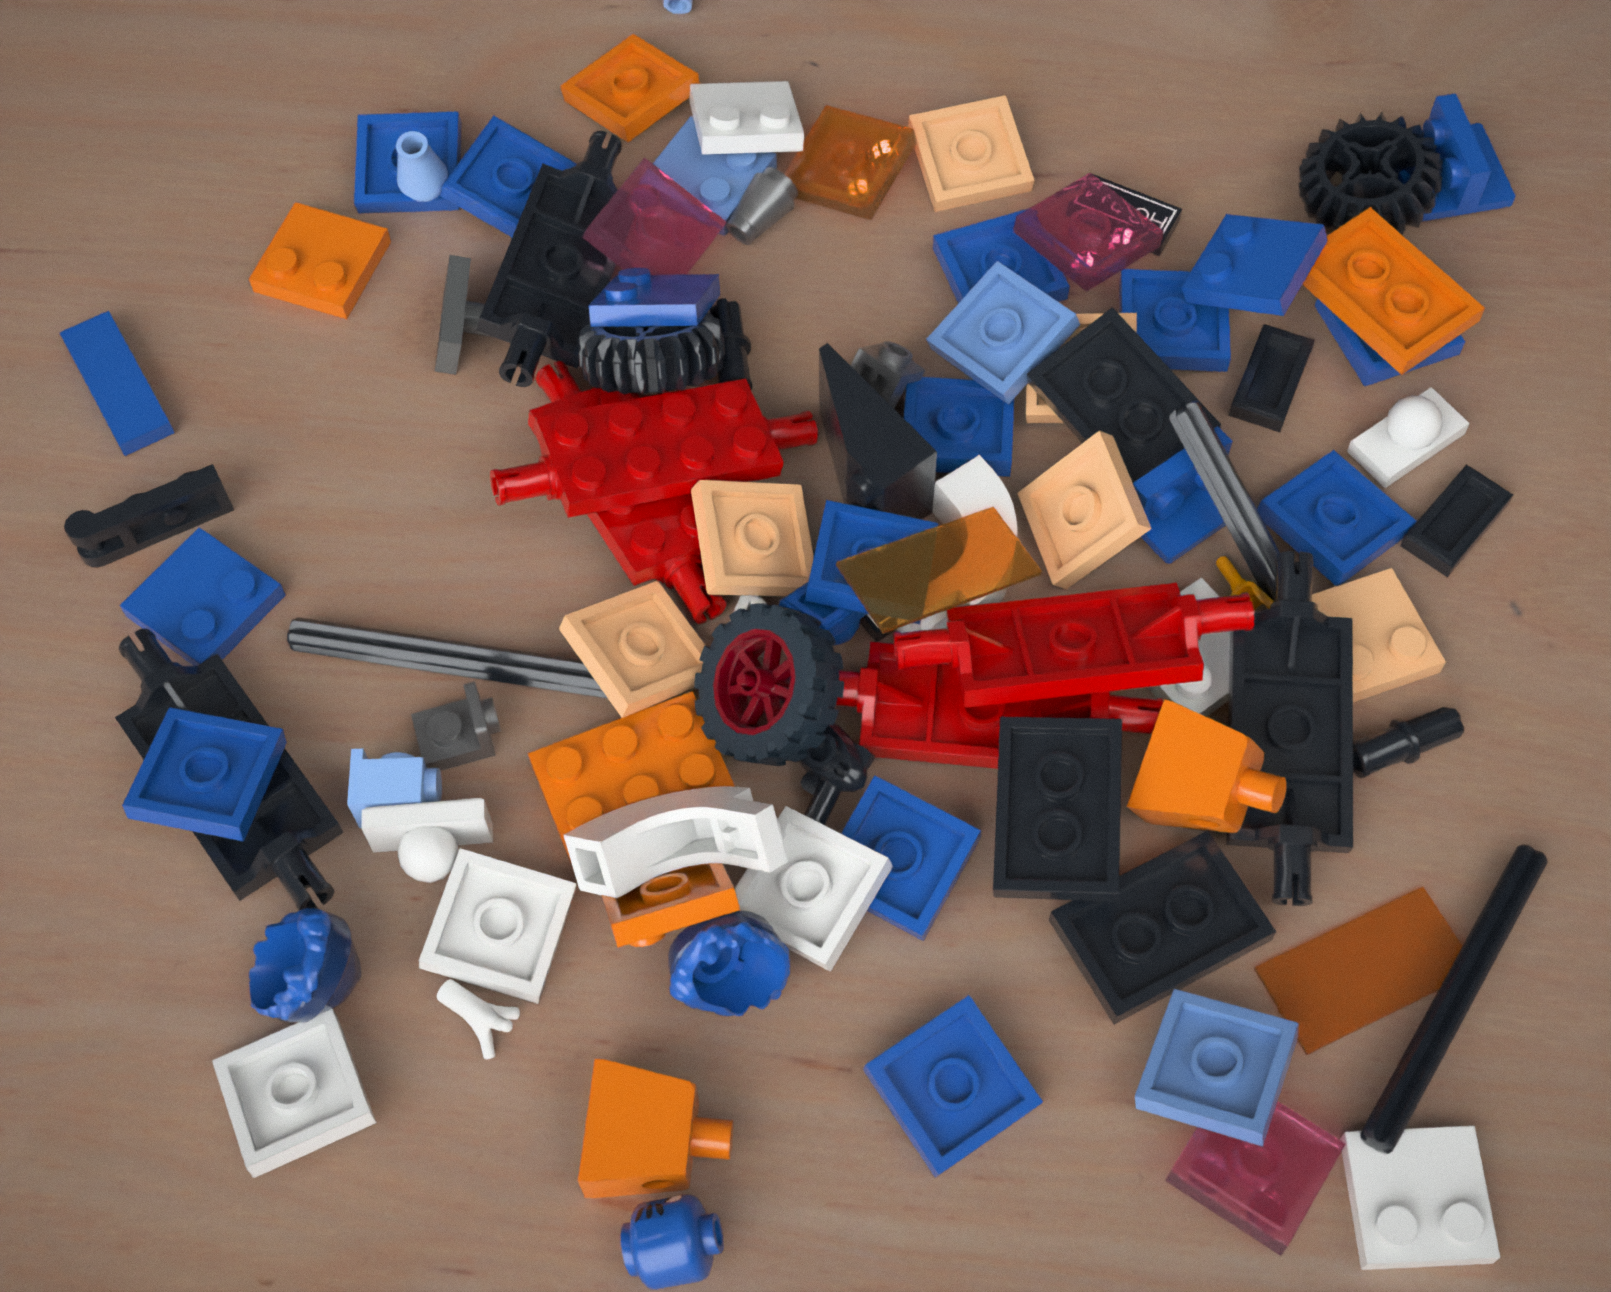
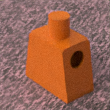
M1164 699L1126 807L1144 822L1153 825L1236 833L1242 826L1248 806L1277 813L1283 804L1287 783L1284 777L1261 771L1264 762V752L1250 737L1173 701Z
M595 1059L578 1175V1183L585 1198H604L689 1189L693 1157L730 1160L734 1120L698 1117L699 1096L697 1086L690 1081L605 1059Z

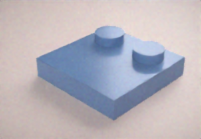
M690 116L638 181L639 197L725 236L728 233L726 224L731 219L753 176L756 173H763L768 167L776 169L777 154L762 152L702 155L694 119Z
M996 261L926 340L931 350L1009 405L1027 385V374L1056 352L1080 326V322L1074 312Z
M1174 989L1135 1094L1136 1109L1263 1146L1299 1036V1023Z

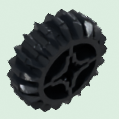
M1360 112L1356 123L1348 124L1344 120L1339 119L1336 132L1322 129L1318 142L1309 143L1306 158L1302 159V164L1299 168L1301 180L1299 182V196L1302 198V202H1304L1308 218H1316V224L1324 225L1325 230L1333 227V231H1335L1371 207L1403 235L1406 225L1419 228L1423 220V214L1432 213L1436 205V197H1439V192L1442 190V176H1440L1442 174V159L1440 154L1436 153V145L1433 138H1424V132L1420 124L1407 128L1403 115L1393 122H1387L1383 112L1379 114L1376 120H1366ZM1403 169L1411 177L1405 185L1398 180V173ZM1338 172L1342 175V183L1334 187L1330 180Z
M708 312L698 326L591 327V324L588 323L587 326L580 330L578 344L579 366L582 367L583 378L589 381V385L595 388H602V390L608 393L620 391L624 395L642 393L644 396L652 392L664 394L665 391L675 389L683 391L686 386L690 385L699 386L704 380H711L717 376V373L723 369V357L725 356L724 333L721 332L720 320Z

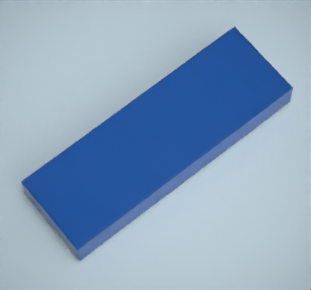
M109 310L59 332L124 456L175 433Z

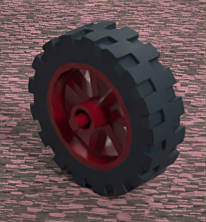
M764 603L751 604L750 610L740 608L729 615L731 621L727 624L720 623L711 634L714 640L710 646L705 645L701 652L699 660L703 662L701 673L696 672L694 688L699 689V699L695 700L697 716L703 717L705 722L701 728L707 739L717 742L715 748L724 755L734 756L736 760L771 766H784L786 761H800L808 756L807 749L810 747L817 748L827 737L823 733L827 725L833 726L839 713V710L835 709L837 697L843 698L844 681L839 680V670L844 669L841 653L835 652L832 647L836 641L831 632L819 628L822 622L811 615ZM783 649L788 659L779 665L781 650ZM764 652L762 665L757 658ZM747 696H751V697H752V699L750 700L749 704H748V701H747ZM765 709L768 724L760 727L757 725V722Z

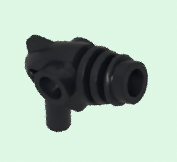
M834 723L833 726L827 725L823 732L827 736L817 748L810 747L807 749L808 756L799 761L807 771L802 777L801 786L813 795L804 815L823 825H826L841 791L855 792L865 786L868 778L867 770L875 758L871 751L856 744L837 723Z

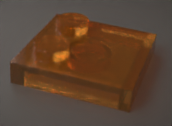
M826 105L805 138L803 151L796 153L784 174L794 183L798 190L796 199L872 220L917 144L915 131L913 128Z

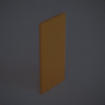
M994 506L836 562V567L883 634L1042 574L1040 567Z
M1421 887L1256 966L1254 970L1276 1004L1278 1013L1282 1014L1284 1019L1299 1023L1297 1041L1305 1054L1309 1055L1437 992L1460 952L1462 945L1425 888Z

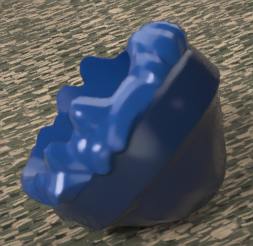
M305 908L285 915L279 923L266 926L265 936L268 939L257 941L253 948L256 960L255 966L249 971L251 1007L261 1015L277 1018L281 1021L308 1022L318 1014L342 1004L351 994L362 974L360 960L347 922L333 913L315 908Z
M739 910L690 925L674 939L668 952V967L671 976L670 994L676 1000L683 1002L692 1009L698 1008L722 1016H743L750 1005L760 1010L765 1009L771 1000H776L781 996V992L786 986L790 975L789 948L785 943L781 942L773 927L764 917L750 911Z

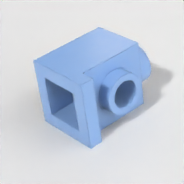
M363 748L351 749L347 804L359 828H362V809H365V807L441 801L442 778L440 768H427L423 757H414L407 753L394 752L383 755L381 759H368Z

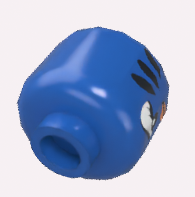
M688 1194L638 1204L631 1215L630 1222L623 1223L621 1227V1249L625 1267L631 1277L639 1276L643 1284L653 1290L705 1280L712 1269L713 1255L722 1254L724 1249L723 1232L718 1215L716 1213L707 1214L699 1199L694 1195Z

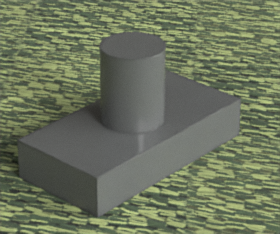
M455 255L449 256L435 372L456 375L463 333L492 337L476 330L485 304L466 301L471 258Z

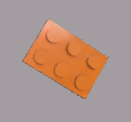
M1371 207L1327 235V243L1302 284L1401 375L1478 323L1485 310L1484 306Z
M693 691L527 753L570 864L571 859L563 835L601 815L642 800L669 793L707 787H735L721 753L715 748V740L707 739L701 728L705 722L703 717L697 716L695 709L696 697Z

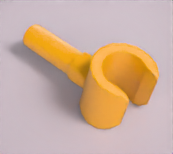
M1227 556L1217 559L1216 566L1231 586L1232 594L1230 596L1247 592L1254 610L1262 604L1270 609V605L1274 601L1258 585L1242 579Z

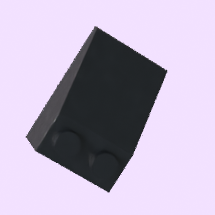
M826 343L819 348L820 416L844 504L923 520L933 513L937 451Z

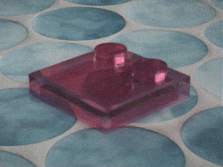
M644 157L589 225L582 237L622 269L647 268L650 270L651 275H687L727 222Z
M1091 173L1017 215L1013 230L1014 233L1086 292L1160 247L1164 233L1161 228Z
M1277 1101L1263 1146L1197 1127L1165 1181L1281 1256L1293 1239L1342 1152L1345 1143Z

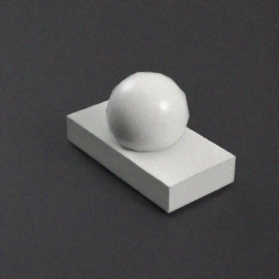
M1431 387L1419 396H1408L1398 400L1389 410L1386 418L1350 442L1347 452L1375 480L1386 488L1463 436L1470 423Z
M482 798L365 807V809H362V831L373 853L398 851L401 868L407 875L417 881L432 883L444 879L453 868L459 851L458 845L493 842V823L485 800Z

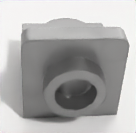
M890 341L860 347L851 364V367L894 409L907 383L921 380L925 372L924 368L911 360L913 355L909 350Z
M475 681L463 684L467 699L411 714L421 757H423L427 768H440V771L496 756L490 735L501 732L492 697L484 700L480 699Z

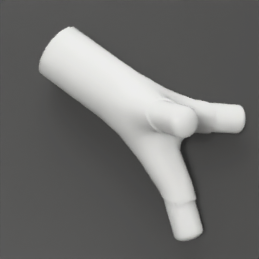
M453 979L447 980L437 993L438 1001L464 1018L472 1027L480 1041L483 1058H494L496 1054L491 1029L510 1032L513 1028V1023L508 1019L517 1020L520 1016L519 1008L487 1003Z

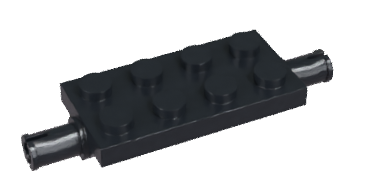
M594 132L590 137L589 146L583 161L577 163L575 167L561 171L543 163L541 165L476 328L479 332L511 343L505 359L499 368L501 378L508 383H511L516 368L520 367L521 372L516 386H530L533 383L534 374L541 356L555 361H563L566 365L576 369L579 367L580 330L590 323L589 304L610 283L639 201L620 194L613 183L611 173L616 159L622 150L620 139L613 134L605 149L602 147L607 132Z
M1285 551L1275 556L1276 602L1270 605V609L1254 612V627L1252 631H1230L1228 727L1250 737L1264 752V762L1261 771L1284 777L1287 783L1286 794L1283 804L1277 813L1248 806L1240 830L1236 833L1226 834V845L1263 847L1274 851V894H1272V902L1278 905H1287V899H1292V906H1307L1313 903V895H1311V852L1349 853L1353 849L1352 618L1329 617L1320 612L1318 605L1312 602L1313 555L1300 551L1299 561L1294 563V551Z
M143 628L134 632L142 643L144 651H139L129 635L121 641L119 652L127 659L142 683L140 685L141 694L136 704L116 716L115 719L143 760L169 707L269 726L218 654L198 666H182L178 662L171 661L157 641L156 635L150 629ZM284 748L244 841L198 832L193 833L239 901L278 877L296 903L298 911L305 908L318 909L306 889L312 888L321 903L325 905L333 897L334 888L331 884L327 883L309 855L344 832L338 821Z

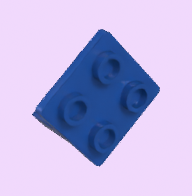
M1456 93L1436 96L1430 116L1425 120L1422 131L1424 132V138H1433L1436 145V153H1439L1442 159V174L1440 175L1442 176V190L1439 192V197H1436V205L1432 213L1423 214L1421 222L1512 206L1516 196L1483 125L1480 123H1469ZM1404 169L1398 173V180L1404 185L1411 178Z
M1217 426L1214 430L1229 456L1233 441ZM1185 448L1133 482L1152 528L1142 535L1141 538L1167 564L1173 563L1226 526Z

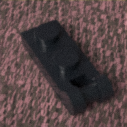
M211 464L197 471L186 472L176 480L145 493L134 494L125 501L95 514L89 510L76 511L66 519L64 529L71 542L77 546V552L84 563L90 567L98 568L232 512L234 508L214 465Z

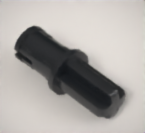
M726 298L718 299L716 301L717 304L709 310L713 317L720 320L721 332L724 333L725 356L723 357V369L718 372V383L746 379L752 390L753 385L747 358L751 352V341L744 335L740 305L736 301H727Z
M1442 707L1409 721L1402 718L1394 719L1390 722L1389 728L1354 740L1353 773L1359 778H1365L1374 772L1402 761L1407 764L1417 762L1420 758V753L1456 740L1463 735L1464 726L1461 722V715L1455 708Z

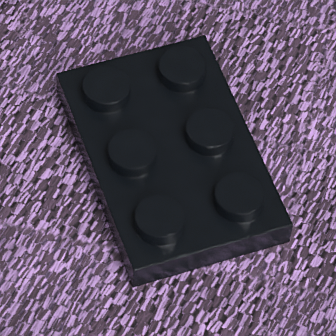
M1113 307L1027 374L1028 384L1081 443H1084L1098 431L1114 437L1132 483L1184 449L1170 421V414L1175 409L1191 401H1198L1213 428L1218 426L1221 429V423Z
M1000 717L993 873L994 898L1119 902L1122 719Z
M1208 830L1120 875L1119 902L1072 900L1051 911L1049 922L1114 1025L1171 995L1174 989L1180 990L1270 942L1276 933L1275 928Z

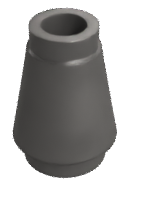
M772 167L766 168L763 173H756L733 212L731 219L726 224L729 233L741 243L750 245L755 238L759 237L794 208L793 200L798 196L796 186L785 174Z

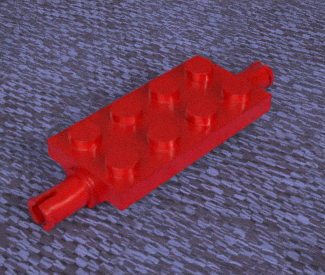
M563 361L554 362V367L559 372L558 375L550 364L542 367L536 375L537 385L544 391L551 403L529 410L528 425L535 434V416L640 398L638 393L624 395L620 391L608 393L602 390V388L595 387L582 391L570 374L567 365ZM692 494L587 514L633 586L656 579L664 583L669 589L675 588L697 624L707 622L703 614L704 611L710 620L717 618L724 612L727 606L725 599L720 595L707 594Z
M741 379L685 389L683 391L679 390L535 416L534 432L542 455L539 457L538 463L500 470L492 469L490 471V483L493 495H498L495 497L498 506L546 495L548 501L561 500L566 515L570 518L691 494V489L699 480L752 482L781 476L784 461L779 450L816 445L818 429L815 420H810L813 415L809 410L799 414L767 419L762 415L747 380Z
M1177 582L946 608V628L900 633V631L894 632V651L898 671L904 670V668L950 663L951 668L957 671L964 708L1196 682L1203 680L1204 662L1198 647V641L1201 640V636L1204 634L1239 630L1252 631L1254 627V609L1247 592L1240 595L1196 599L1194 594L1181 595Z
M870 642L867 667H861L860 672L839 670V680L844 681L843 698L837 697L836 706L857 707V713L862 714L859 745L871 751L875 758L998 769L1000 717L1122 719L1123 732L1152 734L1163 704V698L1156 697V699L1110 695V691L964 708L957 671L951 668L950 663L904 668V670L898 671L894 644Z

